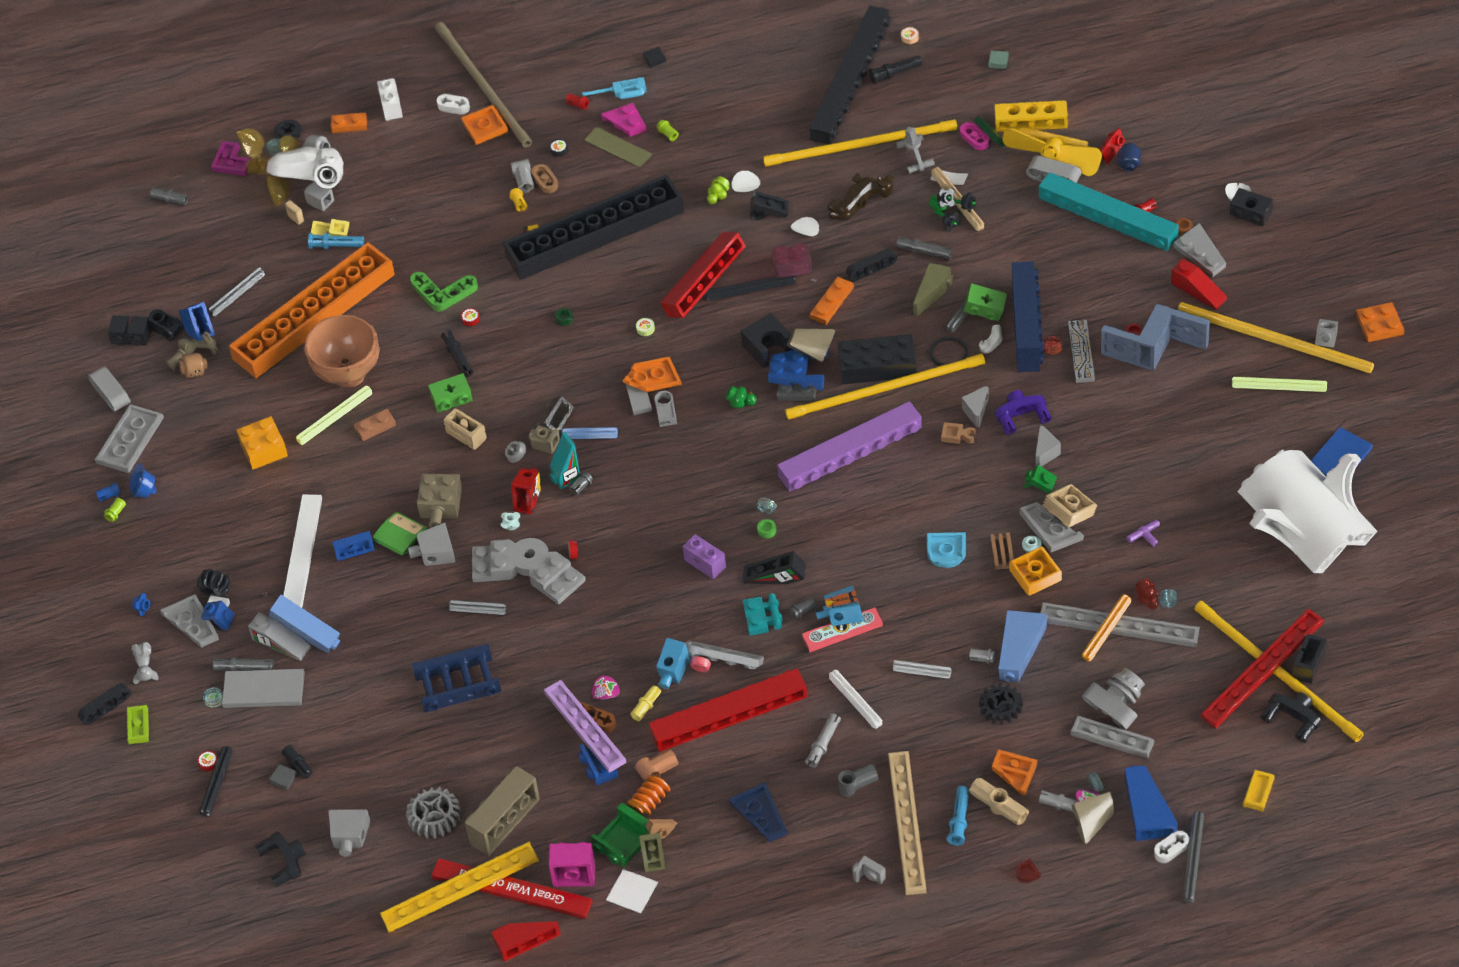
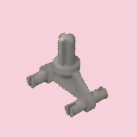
M907 127V130H905L906 139L896 142L897 148L906 147L912 151L917 164L907 167L909 174L919 170L920 172L925 171V168L935 165L934 160L931 158L922 162L918 148L921 146V141L924 140L921 133L916 135L914 127Z

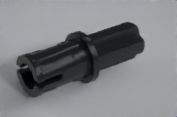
M287 745L283 748L282 755L290 762L291 768L296 769L303 778H309L313 772L304 761V757L299 755L292 745Z

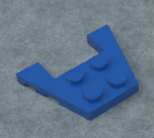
M830 346L824 358L829 357ZM792 350L772 355L768 381L769 383L791 386L792 383L800 384L801 388L813 386L816 387V390L822 391L824 375H806L808 361L814 358Z

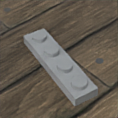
M694 641L685 642L689 656L692 657L702 655L711 661L725 660V663L729 665L744 664V667L748 669H756V667L763 664L764 656Z

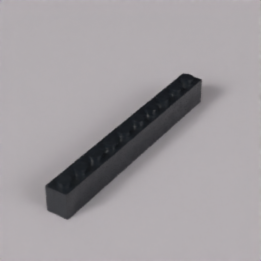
M869 5L809 128L811 141L831 144L833 139H836L838 128L843 125L844 116L850 110V103L855 100L857 89L861 88L863 76L867 75L868 66L873 63L874 54L878 52L880 47V41L885 38L886 29L891 25L892 18L889 15V9Z

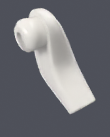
M993 325L990 337L984 342L981 341L979 343L982 353H990L1001 344L1003 337L1000 325Z

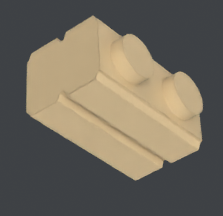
M454 409L444 419L446 433L474 450L487 438L484 425L458 409Z

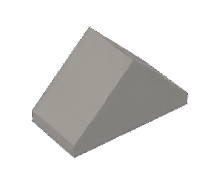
M986 386L962 397V410L972 423L979 428L989 400V387Z
M1044 426L1039 428L1036 449V466L1042 467L1061 455V442Z

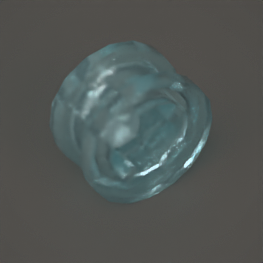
M1166 589L1159 593L1161 606L1168 608L1174 607L1177 604L1176 591Z

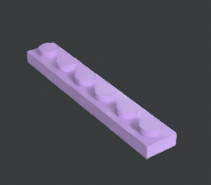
M561 680L544 689L548 699L609 773L626 763L625 757Z

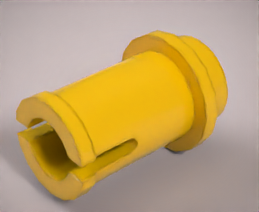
M519 188L512 189L509 195L510 199L513 200L517 211H521L520 207L524 211L527 208V204L523 198V191Z

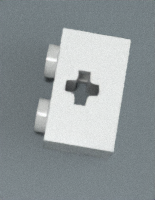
M395 79L377 81L385 121L403 117Z

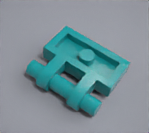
M769 594L768 602L764 603L762 597L742 600L749 636L768 633V626L774 625L776 630L782 628L781 622L783 619L778 610L780 605L775 594ZM771 611V616L766 617L765 612Z

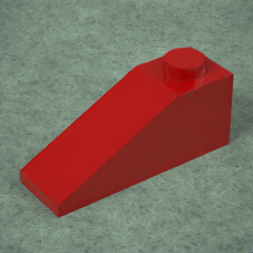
M1182 259L1172 269L1171 284L1211 308L1217 310L1227 300V296L1202 270L1189 261Z
M557 921L510 923L506 926H500L491 932L493 942L504 962L560 936Z

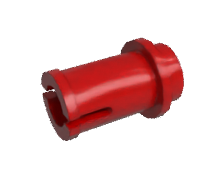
M571 93L566 96L568 101H565V103L568 105L579 107L580 110L587 109L589 106V100L585 96L579 97Z
M1150 198L1142 204H1136L1135 207L1150 212L1156 209L1157 205H1154L1156 201Z

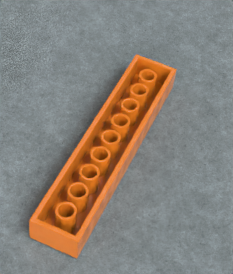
M367 242L231 343L229 348L232 359L257 379L305 343L308 334L316 324L328 317L342 315L393 277L395 273L392 260Z

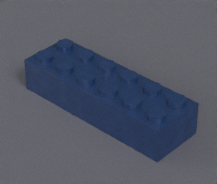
M1034 261L1012 262L1017 372L1040 371V364H1044L1043 340L1039 338L1042 337L1041 311L1037 309L1040 308V297L1036 295L1040 294L1039 283L1035 281L1039 280L1038 269H1034Z

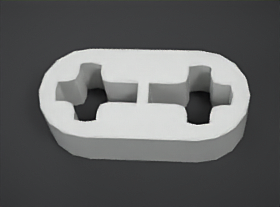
M443 94L437 98V106L440 111L466 114L470 110L469 101L465 97Z
M1176 831L1155 846V859L1160 863H1168L1188 849L1189 836L1183 831Z

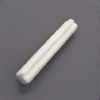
M838 670L830 672L829 679L874 729L880 727L882 719Z

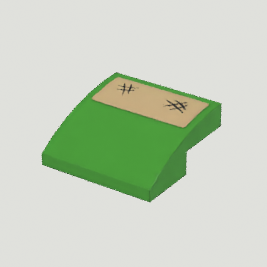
M396 512L381 525L372 537V540L404 556L409 552L408 547L415 546V541L418 540L417 534L427 530V527Z

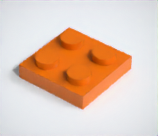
M494 105L461 117L464 127L476 145L508 132L506 124Z
M1393 302L1356 310L1357 319L1367 342L1404 335V328Z

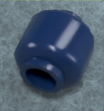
M1126 143L1120 147L1117 159L1119 167L1129 172L1138 168L1141 164L1140 148L1133 143Z

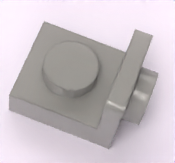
M866 856L860 862L857 861L852 868L853 880L855 882H858L864 874L869 880L877 881L880 884L886 878L885 867Z

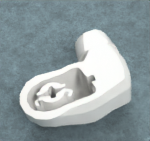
M301 147L275 154L268 160L266 171L269 174L280 177L314 180L321 188L331 189L342 179L343 160L339 152L334 148Z

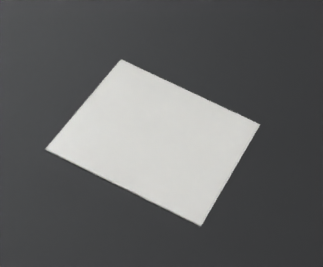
M623 869L606 900L642 913L658 882Z

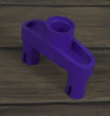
M1020 390L1008 394L1006 397L1008 403L995 411L997 421L1001 423L1006 435H1009L1010 432L1012 434L1017 430L1011 419L1013 417L1036 411L1041 424L1045 423L1044 419L1047 423L1052 419L1046 408L1047 403L1043 396L1033 395L1024 397Z

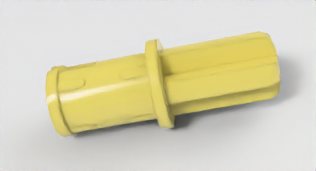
M653 685L644 697L639 698V703L630 713L634 720L641 721L645 713L652 709L653 702L661 693L657 686Z

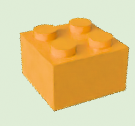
M272 416L236 429L240 444L253 470L288 456L285 443Z

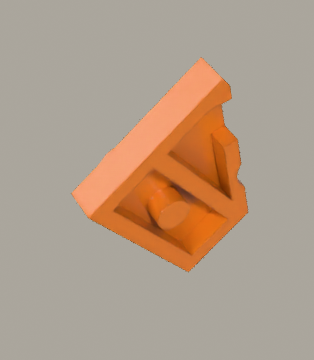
M998 749L992 764V770L1021 795L1025 796L1035 772L1037 760Z

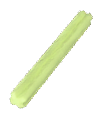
M1233 377L1232 387L1326 392L1327 381Z
M367 385L332 409L296 436L297 442L300 445L308 442L371 396V388Z

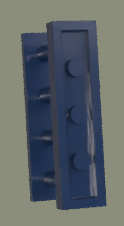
M489 644L412 664L416 681L422 680L427 696L421 698L424 712L435 711L439 708L484 696H492L501 692L499 678L492 679L487 662L492 661ZM480 665L484 682L473 684L468 667ZM461 670L465 687L453 689L449 672ZM441 675L446 692L434 695L430 677Z

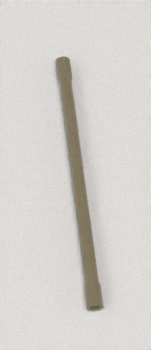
M443 22L437 23L435 26L436 31L446 41L506 121L524 148L529 147L532 144L530 137L492 90L453 38Z

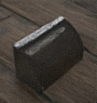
M562 395L549 399L531 428L536 430L539 425L553 430L557 428L560 432L574 407Z

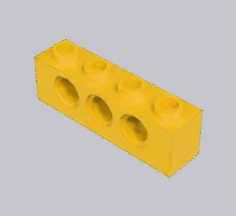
M1046 101L995 104L996 131L1004 132L1008 128L1019 131L1020 127L1035 130L1067 129V102Z

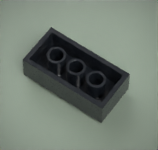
M912 334L838 341L842 385L891 380L917 373Z

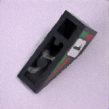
M794 551L744 566L743 582L745 584H790L805 579L806 563Z

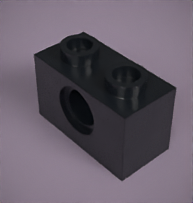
M1238 188L1230 202V215L1249 221L1252 224L1264 226L1272 212L1273 199Z

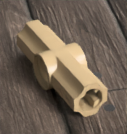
M977 778L969 789L973 796L990 806L994 814H1002L1016 825L1022 824L1029 814V810L1008 797V793L1004 789L995 788L982 778Z

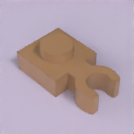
M944 422L941 442L960 444V441L964 440L967 443H974V436L969 435H975L976 429L973 427L963 429V424Z

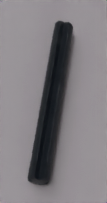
M791 273L709 289L706 292V298L710 301L792 285L796 283V278Z

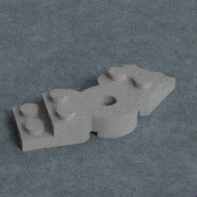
M536 538L522 539L517 543L510 539L491 541L490 546L472 547L473 582L512 580L519 573L524 576H530L531 585L559 605L586 581L585 576L574 569L568 559L557 551L549 552L546 544Z

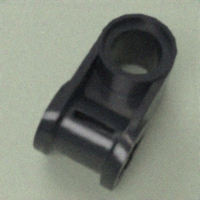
M155 309L149 314L152 330L169 341H173L175 335L184 329L183 323L178 318L169 315L161 309Z

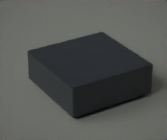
M659 46L643 52V57L650 68L666 62V57Z

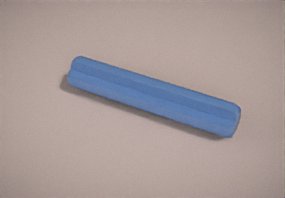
M616 427L562 429V433L566 432L571 439H609L618 437V429Z

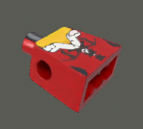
M522 468L513 480L511 489L514 512L532 515L541 491L540 471L537 468Z

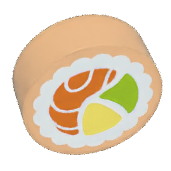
M907 27L901 31V40L904 43L913 44L918 41L917 29Z

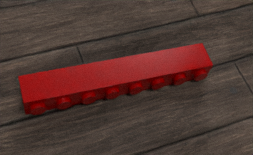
M798 668L788 670L775 677H769L756 684H750L737 691H731L718 698H712L699 705L696 704L688 709L674 712L672 715L664 718L655 719L649 723L650 734L658 752H662L808 698L807 686Z

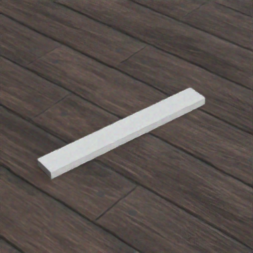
M302 495L283 595L301 608L303 606L321 509V495Z

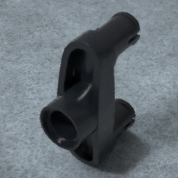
M1298 692L1294 698L1278 693L1273 694L1268 701V706L1260 715L1263 721L1267 719L1266 722L1271 723L1278 711H1283L1303 722L1304 724L1295 734L1296 739L1299 741L1303 738L1301 740L1303 743L1307 742L1312 732L1317 730L1322 723L1320 718L1309 709L1312 700L1301 692Z
M279 831L255 845L260 856L275 848L280 849L288 864L287 868L271 875L276 888L291 879L295 880L301 876L297 859L306 855L298 839L288 844Z

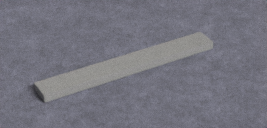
M1044 602L1040 612L1041 614H1047V624L1098 631L1109 614ZM1122 615L1110 634L1196 647L1200 627Z

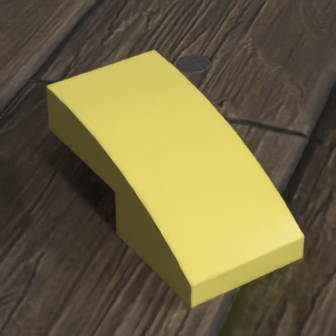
M331 219V223L313 221L311 233L313 235L328 233L330 236H347L349 222Z

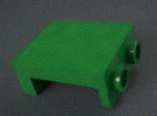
M621 803L617 807L618 815L598 836L593 834L591 842L592 848L597 853L604 854L613 864H619L624 868L641 850L639 836L647 835L648 829L646 824L648 819L624 803Z

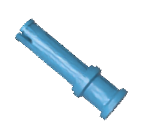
M309 233L308 235L309 249L313 247H324V249L330 247H362L364 245L363 236H330L328 233H324V235Z
M959 786L956 789L953 817L949 821L950 832L946 838L948 843L956 846L962 845L965 842L964 830L967 828L965 815L969 797V789L965 786Z

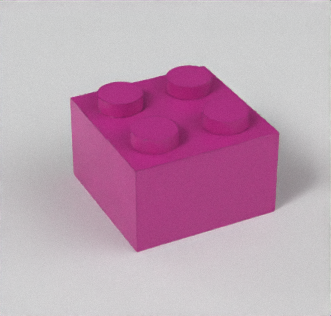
M560 842L550 844L549 868L553 887L594 886L595 861L591 843L566 844Z

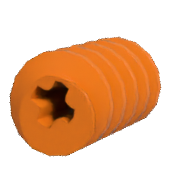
M655 775L649 776L642 786L637 789V792L632 795V799L627 801V806L643 817V814L648 816L651 814L649 809L654 810L656 808L655 804H660V798H665L664 792L669 793L670 787L660 777Z

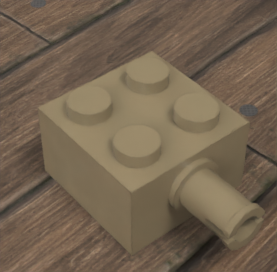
M459 474L421 475L417 507L420 518H430V528L440 525L442 518L458 519L462 494Z

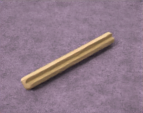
M939 167L932 169L931 175L942 189H953L954 199L961 200L963 196ZM955 203L976 231L984 228V222L973 209L969 213L968 210L961 208V204Z

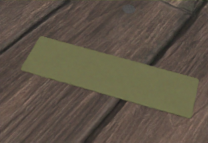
M598 127L584 139L586 142L638 167H641L652 156V153Z

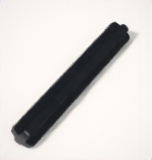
M223 746L221 748L199 809L200 814L203 816L211 814L232 755L231 747Z

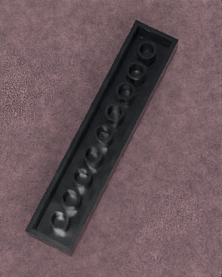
M666 174L504 241L505 256L519 279L522 280L683 213V198Z

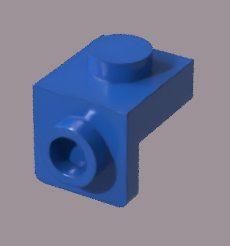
M215 601L206 604L201 618L203 620L212 619L224 631L229 630L235 614L222 601Z

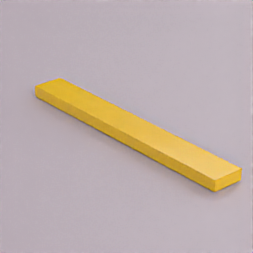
M529 841L381 912L380 915L388 932H392L538 862V857Z

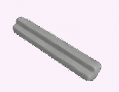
M894 660L893 671L947 679L951 677L952 673L951 667L902 660Z

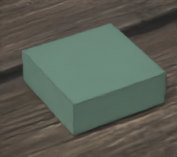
M991 51L989 68L1006 69L1008 52Z

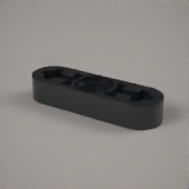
M885 249L851 264L847 268L846 274L852 281L860 280L892 266L897 261V256L892 249Z
M124 683L117 684L81 708L78 712V718L85 725L92 724L125 702L131 695L130 689Z

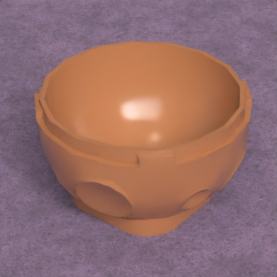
M338 315L323 319L310 331L304 347L307 362L316 376L328 383L345 387H356L362 383L365 376L376 365L380 351L374 327L365 320L351 315Z

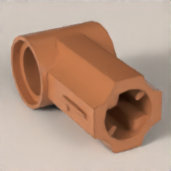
M668 749L651 759L649 757L640 759L636 763L635 769L645 782L649 776L655 775L660 777L662 773L677 766L678 760L674 752Z

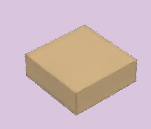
M290 200L286 202L287 215L297 224L304 222L301 209Z

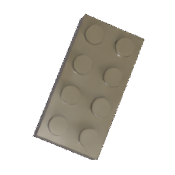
M516 766L506 774L500 785L494 787L490 796L483 800L479 808L466 819L465 825L471 846L487 856L493 853L540 800L534 776Z

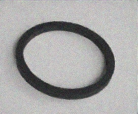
M956 337L940 338L931 346V359L939 366L946 365L947 363H942L934 357L933 350L940 342L951 340L960 343L964 347L965 354L961 359L964 360L968 355L966 344Z

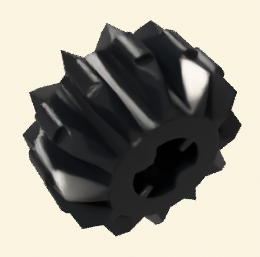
M208 569L203 570L197 580V587L205 595L225 597L229 591L231 581L223 572Z

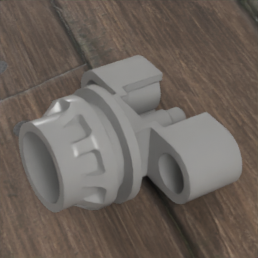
M1124 668L1120 673L1112 676L1113 680L1109 679L1107 681V685L1110 687L1107 691L1093 682L1081 697L1096 710L1099 708L1102 710V713L1112 717L1113 722L1119 727L1127 730L1138 715L1126 704L1134 705L1136 703L1135 699L1141 696V689L1145 684L1135 673Z

